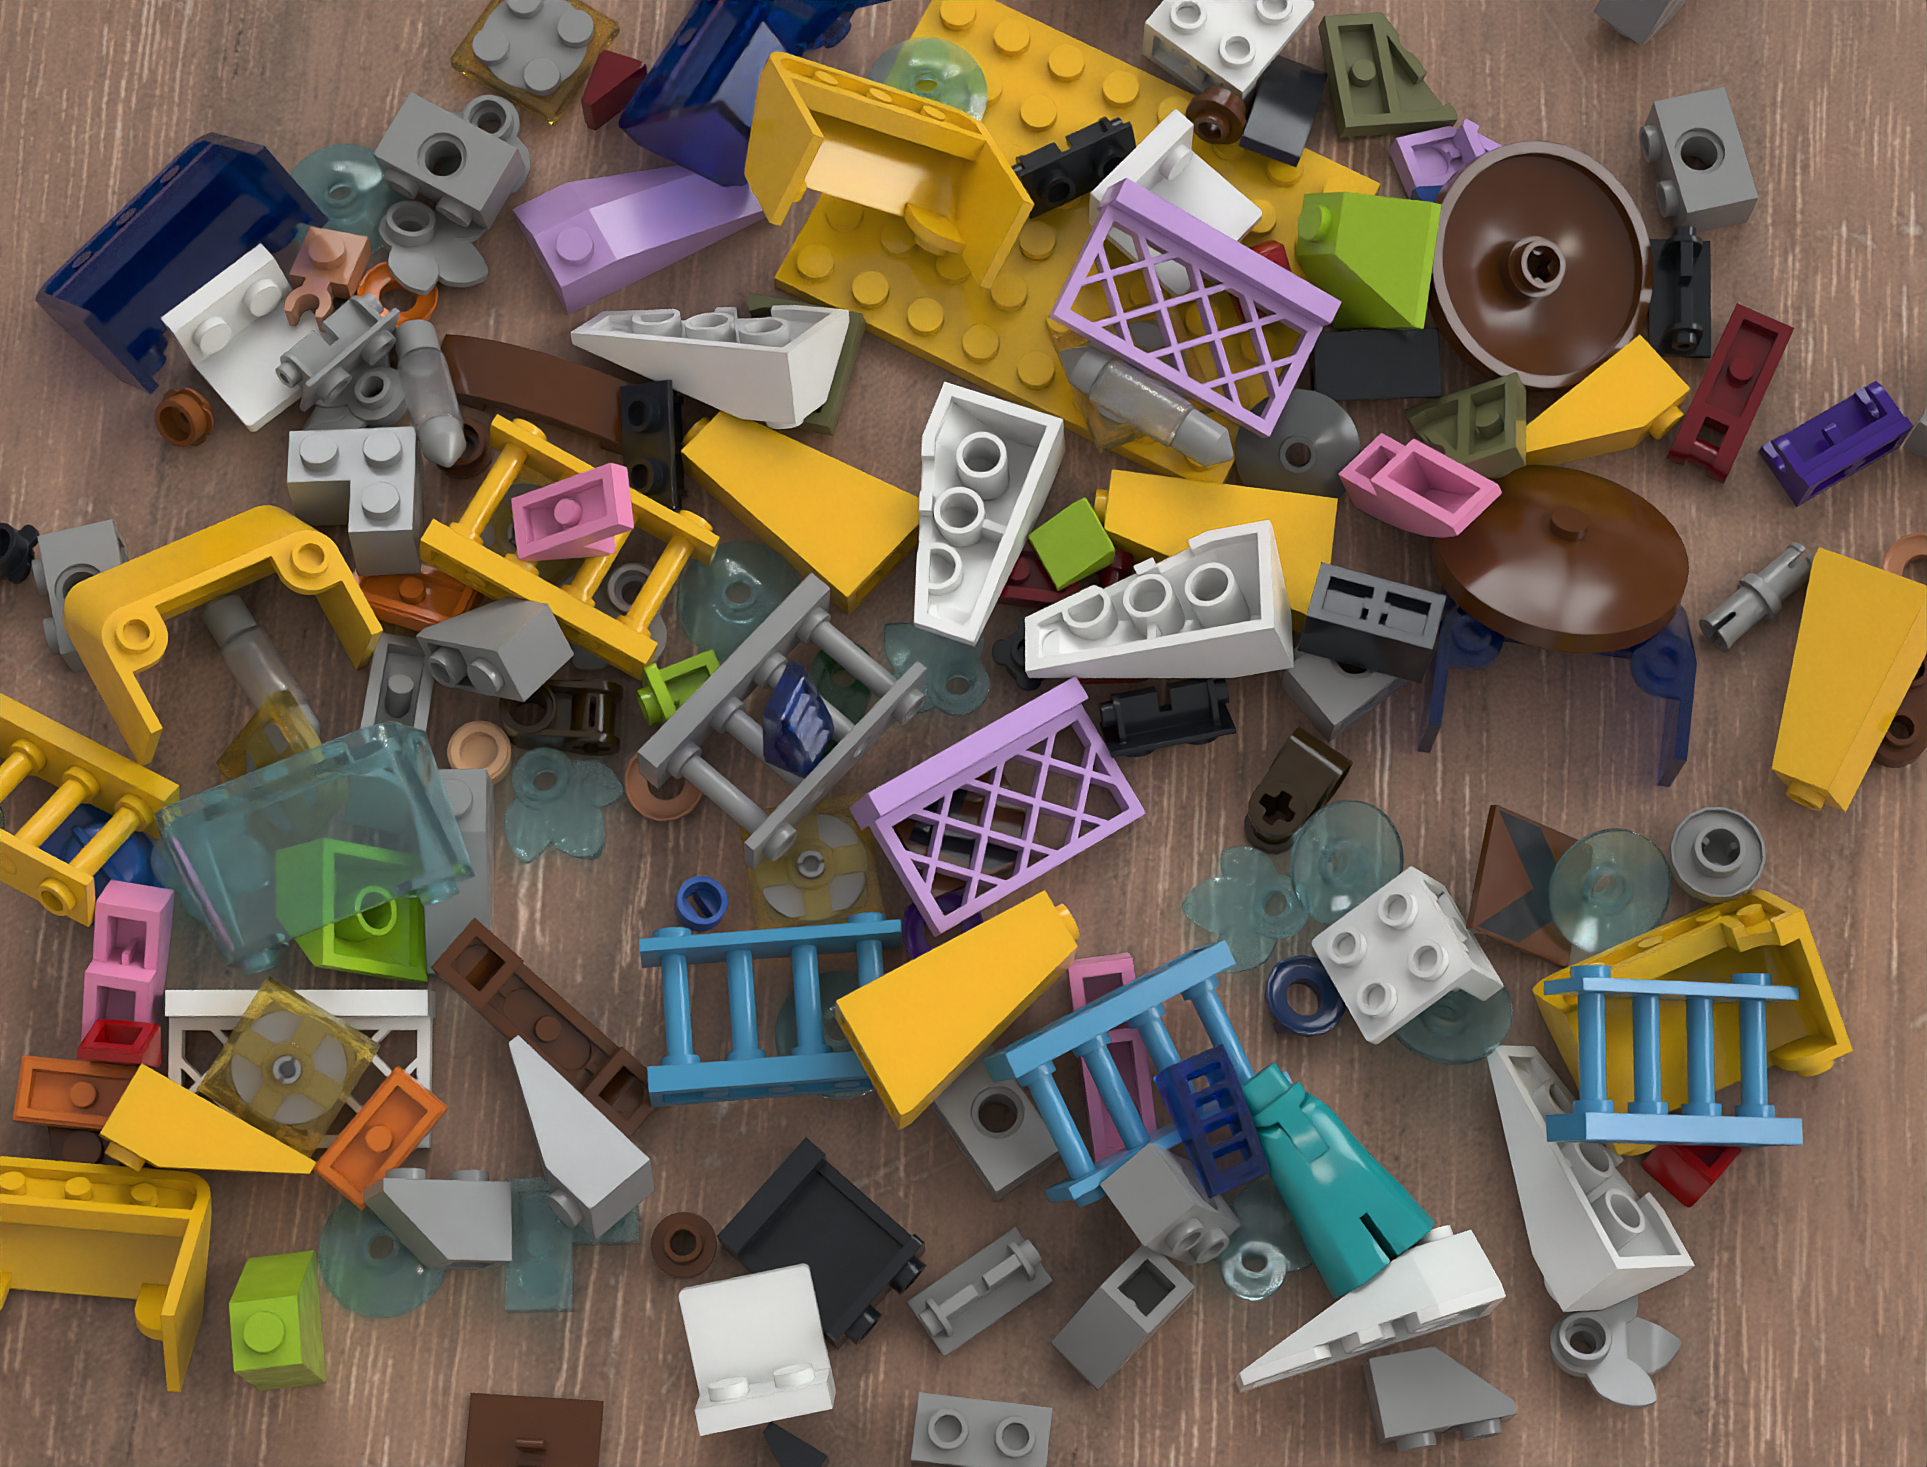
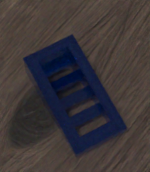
M792 661L791 664L787 663L763 712V757H765V762L801 778H806L818 765L834 732V724L805 666Z
M1224 1044L1173 1064L1153 1077L1209 1199L1270 1172L1236 1071ZM1205 1075L1210 1087L1192 1094L1188 1082ZM1217 1100L1221 1112L1201 1120L1197 1108ZM1228 1125L1233 1136L1210 1146L1206 1134ZM1240 1149L1245 1161L1219 1172L1215 1159Z

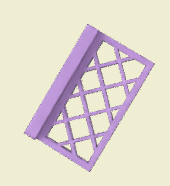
M1128 178L1108 187L1097 208L1100 214L1048 317L1261 438L1270 437L1323 326L1332 323L1342 301ZM1111 226L1132 237L1139 262L1110 270L1103 242ZM1148 246L1162 255L1151 258ZM1173 260L1186 268L1193 293L1165 301L1154 265ZM1095 261L1098 274L1086 277ZM1142 269L1152 305L1124 313L1113 277ZM1202 277L1216 286L1205 289ZM1101 281L1112 317L1091 322L1070 310L1082 286ZM1226 290L1239 298L1246 323L1218 332L1208 295ZM1195 300L1206 336L1178 344L1167 308ZM1255 308L1269 316L1259 319ZM1155 312L1166 348L1146 353L1133 345L1126 320ZM1280 321L1301 333L1290 357L1272 362L1261 326ZM1114 324L1117 336L1103 329V327ZM1249 330L1259 366L1231 374L1221 338ZM1209 343L1219 379L1200 384L1188 377L1180 351ZM1168 355L1172 367L1156 358ZM1285 366L1279 380H1277L1274 369ZM1262 373L1269 400L1260 417L1241 406L1234 381ZM1222 385L1225 397L1210 388Z
M1076 676L867 793L849 807L861 830L868 826L870 827L934 937L944 933L1146 814L1081 703L1087 700L1088 696ZM1070 725L1085 748L1081 767L1051 758L1056 733ZM1042 742L1039 754L1027 751L1029 748ZM1014 759L1036 766L1030 796L999 787L1005 762ZM1094 764H1095L1096 768L1098 769L1099 773H1098V772H1095V771H1092ZM1048 770L1078 779L1072 809L1042 800ZM991 771L988 783L975 780ZM1089 784L1109 789L1121 808L1122 813L1109 821L1083 813ZM961 788L985 796L979 826L947 817L952 794L957 789ZM939 800L936 813L923 810ZM996 800L1027 809L1021 839L990 830ZM1038 813L1069 822L1063 848L1054 850L1032 843ZM907 818L933 825L927 856L905 850L892 827ZM1080 826L1093 829L1078 838ZM945 829L976 838L969 869L938 860ZM987 842L1018 851L1013 877L1008 880H1002L981 873ZM1029 855L1042 859L1027 868ZM915 866L924 869L922 877L920 876ZM935 872L966 881L961 907L946 916L943 915L930 893ZM978 885L991 889L975 898Z

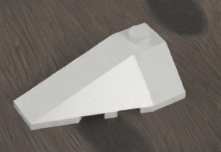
M801 305L772 306V317L738 318L736 307H716L712 313L699 314L687 320H681L680 311L676 309L603 311L571 332V340L575 346L654 381L672 380V389L735 417L746 420L766 421L767 427L773 429H788L802 424L805 417L826 403L850 320L847 309Z
M944 382L922 435L919 541L914 606V626L916 628L975 647L1028 539V535L1031 533L1045 504L1065 454L1063 419Z
M1270 520L1206 531L1187 540L1190 548L1157 564L1153 557L1133 566L1136 574L1104 589L1092 585L1025 617V672L1028 677L1235 678L1293 668L1291 609L1274 530Z
M1494 1045L1487 1051L1486 1055L1532 1255L1544 1276L1546 1290L1559 1303L1562 1311L1603 1310L1680 1276L1693 1268L1695 1265L1663 1208L1650 1192L1640 1199L1616 1169L1624 1161L1621 1155L1617 1156L1601 1143L1547 1142L1546 1115L1573 1113V1101H1576V1098L1534 1046Z
M1450 1225L1432 1229L1415 1243L1416 1247L1405 1251L1363 1285L1349 1292L1241 1371L1235 1380L1239 1393L1246 1392L1487 1316L1506 1297L1502 1283L1472 1230L1454 1235Z

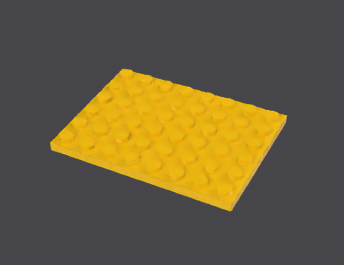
M932 0L884 85L955 107L973 116L987 128L1010 166L1016 164L1017 156L1027 155L1053 142L1056 143L1061 152L1070 149L1067 146L1066 136L1098 122V119L1104 116L1109 121L1117 117L1123 123L1130 121L1137 147L1175 108L1186 117V109L1191 99L1195 97V95L995 0ZM1193 131L1191 150L1262 211L1261 221L1239 243L1246 247L1270 240L1283 244L1291 272L1307 282L1309 280L1295 256L1299 234L1298 219L1302 211L1304 194L1350 192L1376 196L1379 194L1380 183L1305 147L1297 167H1293L1240 147V139L1232 144H1210L1201 140ZM1091 192L1033 219H1030L1028 216L990 289L978 285L961 255L948 251L947 255L940 256L920 247L914 241L915 233L910 229L903 217L822 193L774 277L775 287L809 304L862 313L866 321L865 331L1014 404L1063 419L1064 428L1162 476L1225 484L1236 464L1235 443L1240 425L1194 399L1189 410L1182 415L1170 416L1154 426L1131 429L1129 433L1121 437H1111L1100 430L1097 424V414L1088 406L1081 390L1069 383L1060 359V352L1067 348L1081 347L1084 344L1090 343V340L1048 316L1093 228L1089 224ZM1105 238L1103 247L1110 270L1134 263ZM1095 261L1086 277L1098 274ZM1142 269L1113 277L1124 313L1152 305ZM1205 278L1202 279L1205 289L1216 286ZM1101 281L1080 288L1070 310L1091 322L1112 317ZM1160 285L1165 301L1175 298ZM1226 290L1208 295L1218 332L1242 325ZM1195 300L1167 308L1179 344L1206 336ZM1155 312L1126 320V322L1158 323ZM1280 321L1261 326L1271 361L1274 362L1290 357L1301 333ZM1249 330L1221 338L1231 374L1259 366ZM1209 343L1183 350L1188 361L1190 378L1200 384L1219 379ZM1285 366L1274 369L1277 380H1279ZM1262 373L1234 381L1241 406L1248 411L1269 396ZM1222 385L1210 388L1225 397ZM1193 408L1228 429L1234 454L1231 461L1203 467L1170 446L1179 426Z

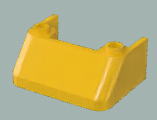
M779 51L770 53L759 76L744 175L750 185V190L756 196L769 223L781 226L792 203L799 202L807 188L903 217L910 229L915 233L914 241L920 247L940 256L947 255L948 251L961 255L978 285L990 289L1035 204L987 128L973 116L955 107L789 53Z
M272 505L257 506L85 579L70 589L62 610L63 626L138 764L145 766L152 762L163 727L134 675L153 667L163 657L168 644V631L164 621L273 573H277L283 584L292 591L304 595H315L355 669L359 670L368 666L382 635L383 628L338 547L329 537L282 508Z
M0 1156V1310L5 1304L9 1289L137 1300L135 1304V1321L138 1329L151 1339L163 1341L167 1391L181 1392L203 1317L212 1217L211 1192L208 1183L199 1175L185 1171L141 1168L140 1172H137L126 1166Z

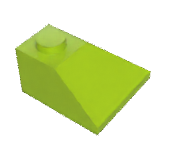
M1350 192L1304 194L1302 211L1298 219L1299 234L1295 256L1310 284L1342 301L1332 321L1334 328L1340 330L1424 329L1442 204Z
M322 837L277 852L276 915L315 967L417 984L428 982L422 855L329 837Z

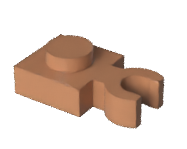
M310 226L289 273L294 290L285 299L284 311L290 326L296 327L301 315L307 310L317 309L315 319L319 331L326 332L322 328V322L335 312L333 306L334 298L349 300L355 294L372 255V248L367 236Z

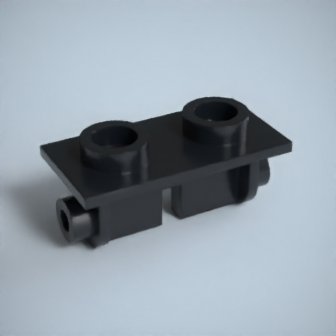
M1104 116L1098 119V122L1066 136L1067 146L1070 149L1061 152L1056 143L1053 142L1027 155L1017 156L1016 164L1011 166V168L1035 204L1029 214L1030 219L1093 191L1136 148L1133 127L1130 121L1123 123L1119 117L1109 121Z
M1687 225L1672 228L1671 237L1668 239L1649 238L1654 276L1652 296L1648 309V343L1661 357L1710 359V241H1703L1700 237L1696 236L1695 227Z
M672 380L620 386L623 466L627 467L629 487L672 511L682 510V498L688 497V490L684 488L683 461L681 454H675V443L683 442L681 404H684V397L677 396V390L672 389Z
M1192 678L1167 683L1170 704L1159 706L1155 686L1110 694V701L1099 703L1102 721L1099 724L1111 758L1123 755L1127 757H1142L1151 754L1159 748L1184 743L1202 745L1214 741L1219 736L1235 734L1236 727L1226 706L1229 703V693L1225 678L1213 680V678Z

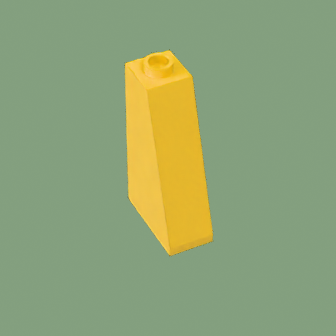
M721 410L712 420L707 417L700 419L683 439L682 445L684 448L681 450L684 472L803 577L806 578L812 572L830 587V600L848 616L918 545L920 519L918 497L753 420L740 419Z
M1112 469L1109 490H1096L1094 512L1115 550L1130 553L1133 555V562L1137 564L1153 557L1157 564L1190 548L1187 540L1206 531L1270 520L1274 530L1291 609L1292 630L1302 634L1321 562L1331 564L1338 498Z
M1818 548L1812 562L1771 768L1788 787L1785 794L1791 800L1815 811H1821L1824 804L1844 812L1847 811L1927 654V585L1824 548Z
M1045 890L836 1000L835 1019L898 1130L910 1125L1073 964L1078 947L1075 940L1080 938L1079 929L1067 907L1062 903L1054 906Z

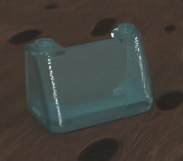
M396 722L379 723L356 730L173 803L154 814L161 839L223 960L229 968H242L244 975L259 973L281 963L279 953L290 946L288 942L290 940L400 897L413 898L419 896L423 906L444 901L459 893L457 883L475 877L425 730Z

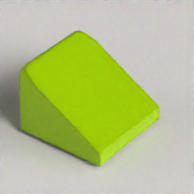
M1086 497L1072 503L1028 535V540L1057 591L1114 563L1115 548Z

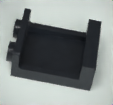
M805 1138L717 1235L720 1246L752 1274L803 1263L807 1264L812 1276L824 1337L837 1350L848 1338L855 1345L859 1344L882 1317V1314L875 1309L892 1288L899 1295H902L926 1267V1264L919 1259L925 1252V1242L916 1234L910 1235L828 1163L826 1154L808 1138Z

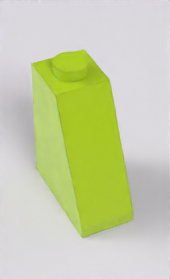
M310 1250L248 1258L229 1302L234 1372L260 1391L326 1383L316 1252Z

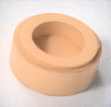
M488 721L466 723L455 731L448 744L447 756L452 769L487 768L493 785L504 779L511 769L513 763L511 743L507 734L494 723Z

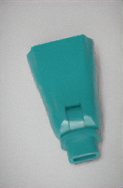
M1275 1062L1264 1067L1233 1092L1249 1114L1244 1123L1248 1128H1255L1252 1131L1259 1157L1290 1211L1307 1251L1332 1298L1343 1296L1363 1285L1390 1262L1387 1256L1401 1254L1432 1230L1436 1222L1404 1186L1367 1151L1348 1130L1337 1114L1321 1099L1305 1092V1088L1300 1081L1290 1084Z

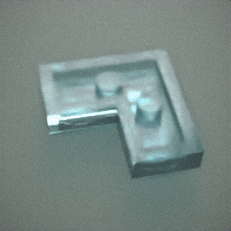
M545 1177L506 1178V1182H511L512 1261L505 1264V1310L508 1314L574 1312V1246L640 1244V1203L597 1240H594L579 1224L574 1228H570L554 1213L547 1200L550 1192Z

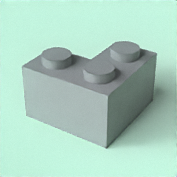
M416 426L290 431L287 486L295 517L310 526L348 525V534L358 576L421 574L422 560L419 557L420 539L423 536L425 467Z

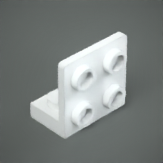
M1163 0L1145 22L1142 54L1197 94H1201L1210 87H1221L1233 92L1243 101L1247 113L1253 105L1257 79L1313 13L1314 1Z
M1175 108L1090 193L1089 224L1094 226L1100 214L1097 208L1107 188L1125 178L1132 180L1237 242H1240L1261 221L1262 211L1191 150L1194 124ZM1111 226L1106 238L1134 263L1139 262L1132 237ZM1148 246L1151 258L1162 255ZM1173 260L1154 265L1159 284L1175 298L1186 295L1192 290L1184 266Z
M261 243L161 317V320L185 358L251 432L259 430L302 397L303 389L298 384L293 388H289L278 378L275 369L281 365L280 357L312 330H315L330 346L335 342L327 332L319 331L315 315L311 310H307L301 315L296 327L289 325L284 311V302L288 294L293 290L275 258Z
M1412 866L1312 940L1315 952L1363 1036L1373 1044H1379L1451 990L1457 992L1459 989H1462L1485 1001L1504 987L1474 934L1466 929L1467 923L1445 886Z
M803 1263L686 1287L680 1291L679 1302L700 1394L695 1407L700 1436L833 1408L836 1388L812 1276L807 1264Z

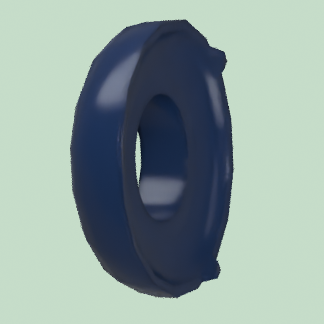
M1305 955L1286 958L1276 963L1268 975L1265 983L1264 1001L1269 1015L1274 1020L1273 1026L1277 1034L1309 1038L1323 1035L1339 1023L1346 1010V1004L1319 958ZM1303 984L1314 991L1318 999V1010L1315 1014L1301 1015L1289 1006L1286 992L1290 985Z

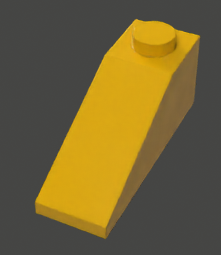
M1638 335L1526 426V465L1553 466L1630 449L1637 446L1650 434L1656 440H1659L1675 428L1685 415L1680 409L1690 388L1641 335Z
M142 1063L98 1135L110 1142L104 1152L106 1155L137 1172H140L146 1162L155 1168L308 1175L316 1164L314 1160Z

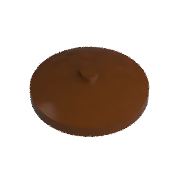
M1532 140L1503 145L1477 156L1456 171L1444 184L1434 200V203L1442 205L1427 304L1445 340L1470 367L1490 380L1517 372L1526 391L1545 392L1559 390L1579 384L1638 336L1645 322L1652 296L1654 275L1651 245L1645 224L1633 199L1616 177L1603 165L1590 156L1559 143Z
M1526 465L1513 470L1501 478H1487L1499 485L1502 494L1458 536L1446 538L1433 537L1432 560L1436 574L1450 597L1465 612L1503 636L1533 647L1551 651L1580 654L1605 653L1629 648L1645 642L1657 635L1673 620L1679 610L1688 582L1689 561L1686 548L1674 526L1656 507L1643 497L1616 482L1595 474L1566 467Z

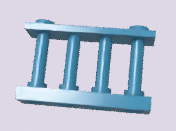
M867 912L849 916L847 923L696 935H692L689 928L668 927L655 930L652 933V938L639 939L642 968L661 967L667 1057L661 1059V1066L647 1067L651 1107L875 1090L854 1051L831 1052V1046L824 1044L817 955L856 952L859 988L884 975L882 950L900 949L901 919L886 920L885 914ZM791 957L798 1047L792 1049V1056L766 1058V1052L759 1050L752 960ZM726 962L733 1052L726 1055L727 1061L700 1063V1056L693 1055L687 965Z
M1225 940L1198 946L982 1058L993 1082L1017 1079L1020 1087L1028 1086L1070 1177L1045 1190L1050 1202L1074 1200L1077 1207L1095 1202L1107 1195L1100 1184L1150 1142L1168 1150L1236 1112L1240 1119H1245L1249 1116L1233 1092L1254 1076L1255 1073L1215 990V987L1220 985L1215 974L1236 964ZM1181 993L1184 1001L1191 999L1233 1088L1204 1105L1200 1101L1161 1018L1166 1013L1162 1002ZM1127 1021L1130 1029H1138L1179 1116L1178 1119L1148 1134L1107 1048V1044L1111 1042L1107 1031ZM1070 1050L1073 1051L1076 1058L1083 1057L1125 1145L1124 1148L1096 1163H1093L1051 1073L1056 1071L1052 1060ZM1282 1071L1287 1080L1292 1083L1288 1072Z
M1603 965L1570 967L1571 978L1544 981V995L1578 996L1580 1100L1573 1101V1113L1546 1115L1547 1142L1729 1147L1803 1145L1802 1118H1775V1106L1768 1105L1765 1003L1799 1000V987L1772 986L1771 974L1766 973L1731 975L1732 984L1611 978V966ZM1605 997L1632 999L1634 1102H1628V1113H1614V1101L1607 1100ZM1659 1000L1686 1001L1688 1104H1681L1682 1115H1668V1102H1661ZM1713 1002L1739 1003L1741 1105L1735 1106V1117L1722 1116V1104L1715 1103Z

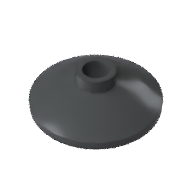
M1307 389L1292 390L1270 437L1263 439L1240 426L1235 443L1236 466L1245 487L1338 499L1346 492L1338 473L1360 454L1358 432L1345 409L1332 398ZM1269 396L1257 403L1250 412L1260 417L1269 400ZM1300 442L1309 447L1310 458L1306 463L1293 465L1287 460L1286 451L1293 443Z

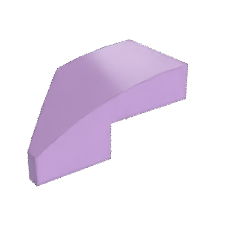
M1465 118L1458 129L1446 126L1398 137L1391 144L1388 151L1408 199H1410L1413 189L1419 186L1444 185L1466 163L1479 155L1501 147V145L1477 133L1479 125Z

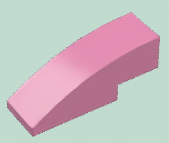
M1383 433L1376 437L1338 473L1355 508L1399 529L1429 537L1446 538L1458 536L1502 494L1499 485L1422 442L1413 439L1405 446Z
M110 880L96 900L93 959L85 970L81 1042L98 1019L146 1022L159 1025L168 965L175 890Z
M1127 952L1074 960L1073 964L1066 970L1071 1012L1134 980L1135 972L1132 956ZM1127 1021L1107 1031L1111 1038L1107 1048L1148 1134L1157 1130L1147 1049L1138 1029H1130ZM1081 1056L1078 1057L1094 1162L1096 1163L1124 1148L1125 1145Z

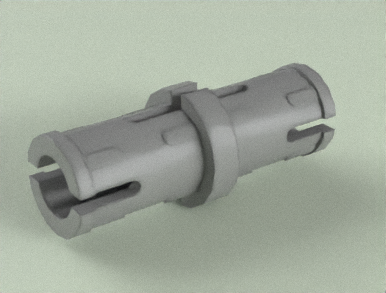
M1793 542L1787 547L1786 551L1757 575L1748 573L1737 584V592L1708 616L1705 615L1699 620L1700 628L1706 638L1709 640L1717 633L1719 638L1714 641L1713 645L1721 651H1727L1737 639L1762 618L1771 620L1782 609L1781 603L1809 580L1814 556L1810 553L1801 560L1799 556L1805 552L1806 548L1797 542Z

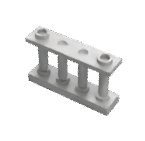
M812 572L638 750L639 773L657 789L671 776L676 779L685 777L751 834L744 842V863L753 871L767 857L772 861L779 859L797 838L798 831L795 827L896 721L901 725H905L917 714L927 698V695L923 693L925 690L927 668L920 662L916 661L897 680L829 623L831 615L828 614L830 610V587ZM801 641L806 645L812 642L880 698L856 725L786 667L788 659L785 657ZM758 685L762 689H767L768 687L774 689L838 743L813 770L743 712L745 709L743 701ZM715 730L720 734L726 731L794 788V791L770 816L700 757L702 749L699 747Z

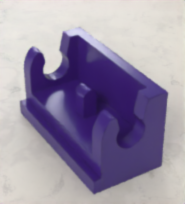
M1874 381L1785 435H1781L1762 445L1759 453L1795 506L1798 507L1900 448L1914 426L1907 416H1903L1883 386Z

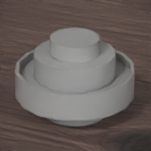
M1705 807L1689 814L1676 828L1668 848L1669 869L1677 885L1691 897L1707 903H1728L1744 896L1757 883L1766 861L1765 842L1757 826L1742 813L1726 807Z

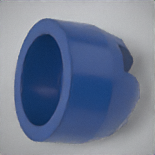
M696 876L686 880L680 886L674 901V910L679 923L685 928L699 933L716 927L722 921L728 906V897L723 886L718 881L706 876ZM693 895L695 903L706 918H700L687 901L688 897Z

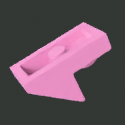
M614 463L605 464L511 498L518 559L522 561L607 556L615 553L614 536L634 529L627 467Z

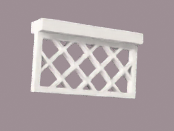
M165 990V1016L169 1017L168 1079L185 1088L186 1072L196 1082L189 1089L191 1092L198 1094L203 1089L221 1109L246 1123L248 1122L241 1115L249 1107L242 1101L234 1109L209 1082L232 1061L236 1043L223 1030H246L252 1022L261 1017L264 1008L276 999H288L294 1002L299 1009L320 1016L333 1026L335 1030H341L355 1042L360 1050L358 1051L355 1064L348 1073L367 1056L388 1077L393 1070L373 1049L392 1030H417V1058L405 1071L412 1075L417 1070V1081L432 1093L433 1018H436V992ZM353 1030L379 1031L365 1043ZM186 1031H211L229 1049L203 1076L185 1059ZM345 1088L343 1089L340 1096L358 1113L363 1106ZM284 1124L274 1135H269L291 1148H329L339 1136L325 1135L316 1125L308 1128L312 1135H287L294 1128L289 1124ZM431 1131L417 1148H431Z

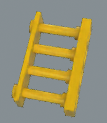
M497 414L490 426L489 445L501 451L499 457L458 523L452 522L447 527L435 519L431 521L420 539L419 559L495 601L511 597L548 604L567 641L642 682L643 667L654 662L658 646L656 641L650 639L651 633L648 627L689 557L691 556L710 566L716 555L720 537L712 533L711 525L700 516L686 510H681L677 514L630 488L634 526L664 541L668 545L626 616L619 615L617 619L608 616L594 608L595 602L592 597L632 530L614 536L615 553L607 556L586 557L571 584H563L561 588L538 577L539 571L536 566L539 561L526 562L519 560L517 550L514 554L507 553L505 557H502L482 546L484 543L480 537L523 465L532 468L555 482L594 469L591 465L547 442L546 435L530 422L515 418L511 422Z
M0 693V757L6 760L0 766V803L27 775L37 776L59 787L15 835L0 828V881L36 899L51 913L58 916L66 915L89 927L95 920V883L93 876L134 831H143L164 843L168 841L180 827V785ZM81 803H89L111 814L113 817L69 864L39 849Z

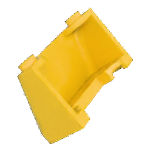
M1761 889L1749 890L1744 896L1728 903H1711L1557 971L1540 980L1532 989L1541 1015L1578 1090V996L1544 995V981L1571 978L1570 967L1611 966V978L1732 984L1731 975L1771 974L1772 986L1799 987V1000L1765 1003L1767 1068L1776 1065L1786 1071H1796L1800 1077H1810L1829 1070L1835 1063L1834 1059L1853 1051L1803 909ZM1605 997L1607 1100L1614 1101V1113H1628V1102H1634L1632 999ZM1659 1000L1661 1102H1668L1669 1113L1682 1107L1681 1104H1688L1686 1001ZM1713 1002L1715 1092L1741 1080L1739 1003ZM1605 1143L1606 1147L1617 1156L1639 1155L1657 1146L1650 1144Z

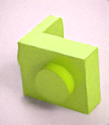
M713 649L661 670L658 669L656 663L643 667V688L635 692L640 709L649 726L659 723L660 727H662L720 667Z

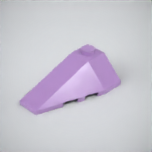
M747 154L567 182L512 209L517 223L568 315L766 218L756 196L751 192L750 185L744 175Z

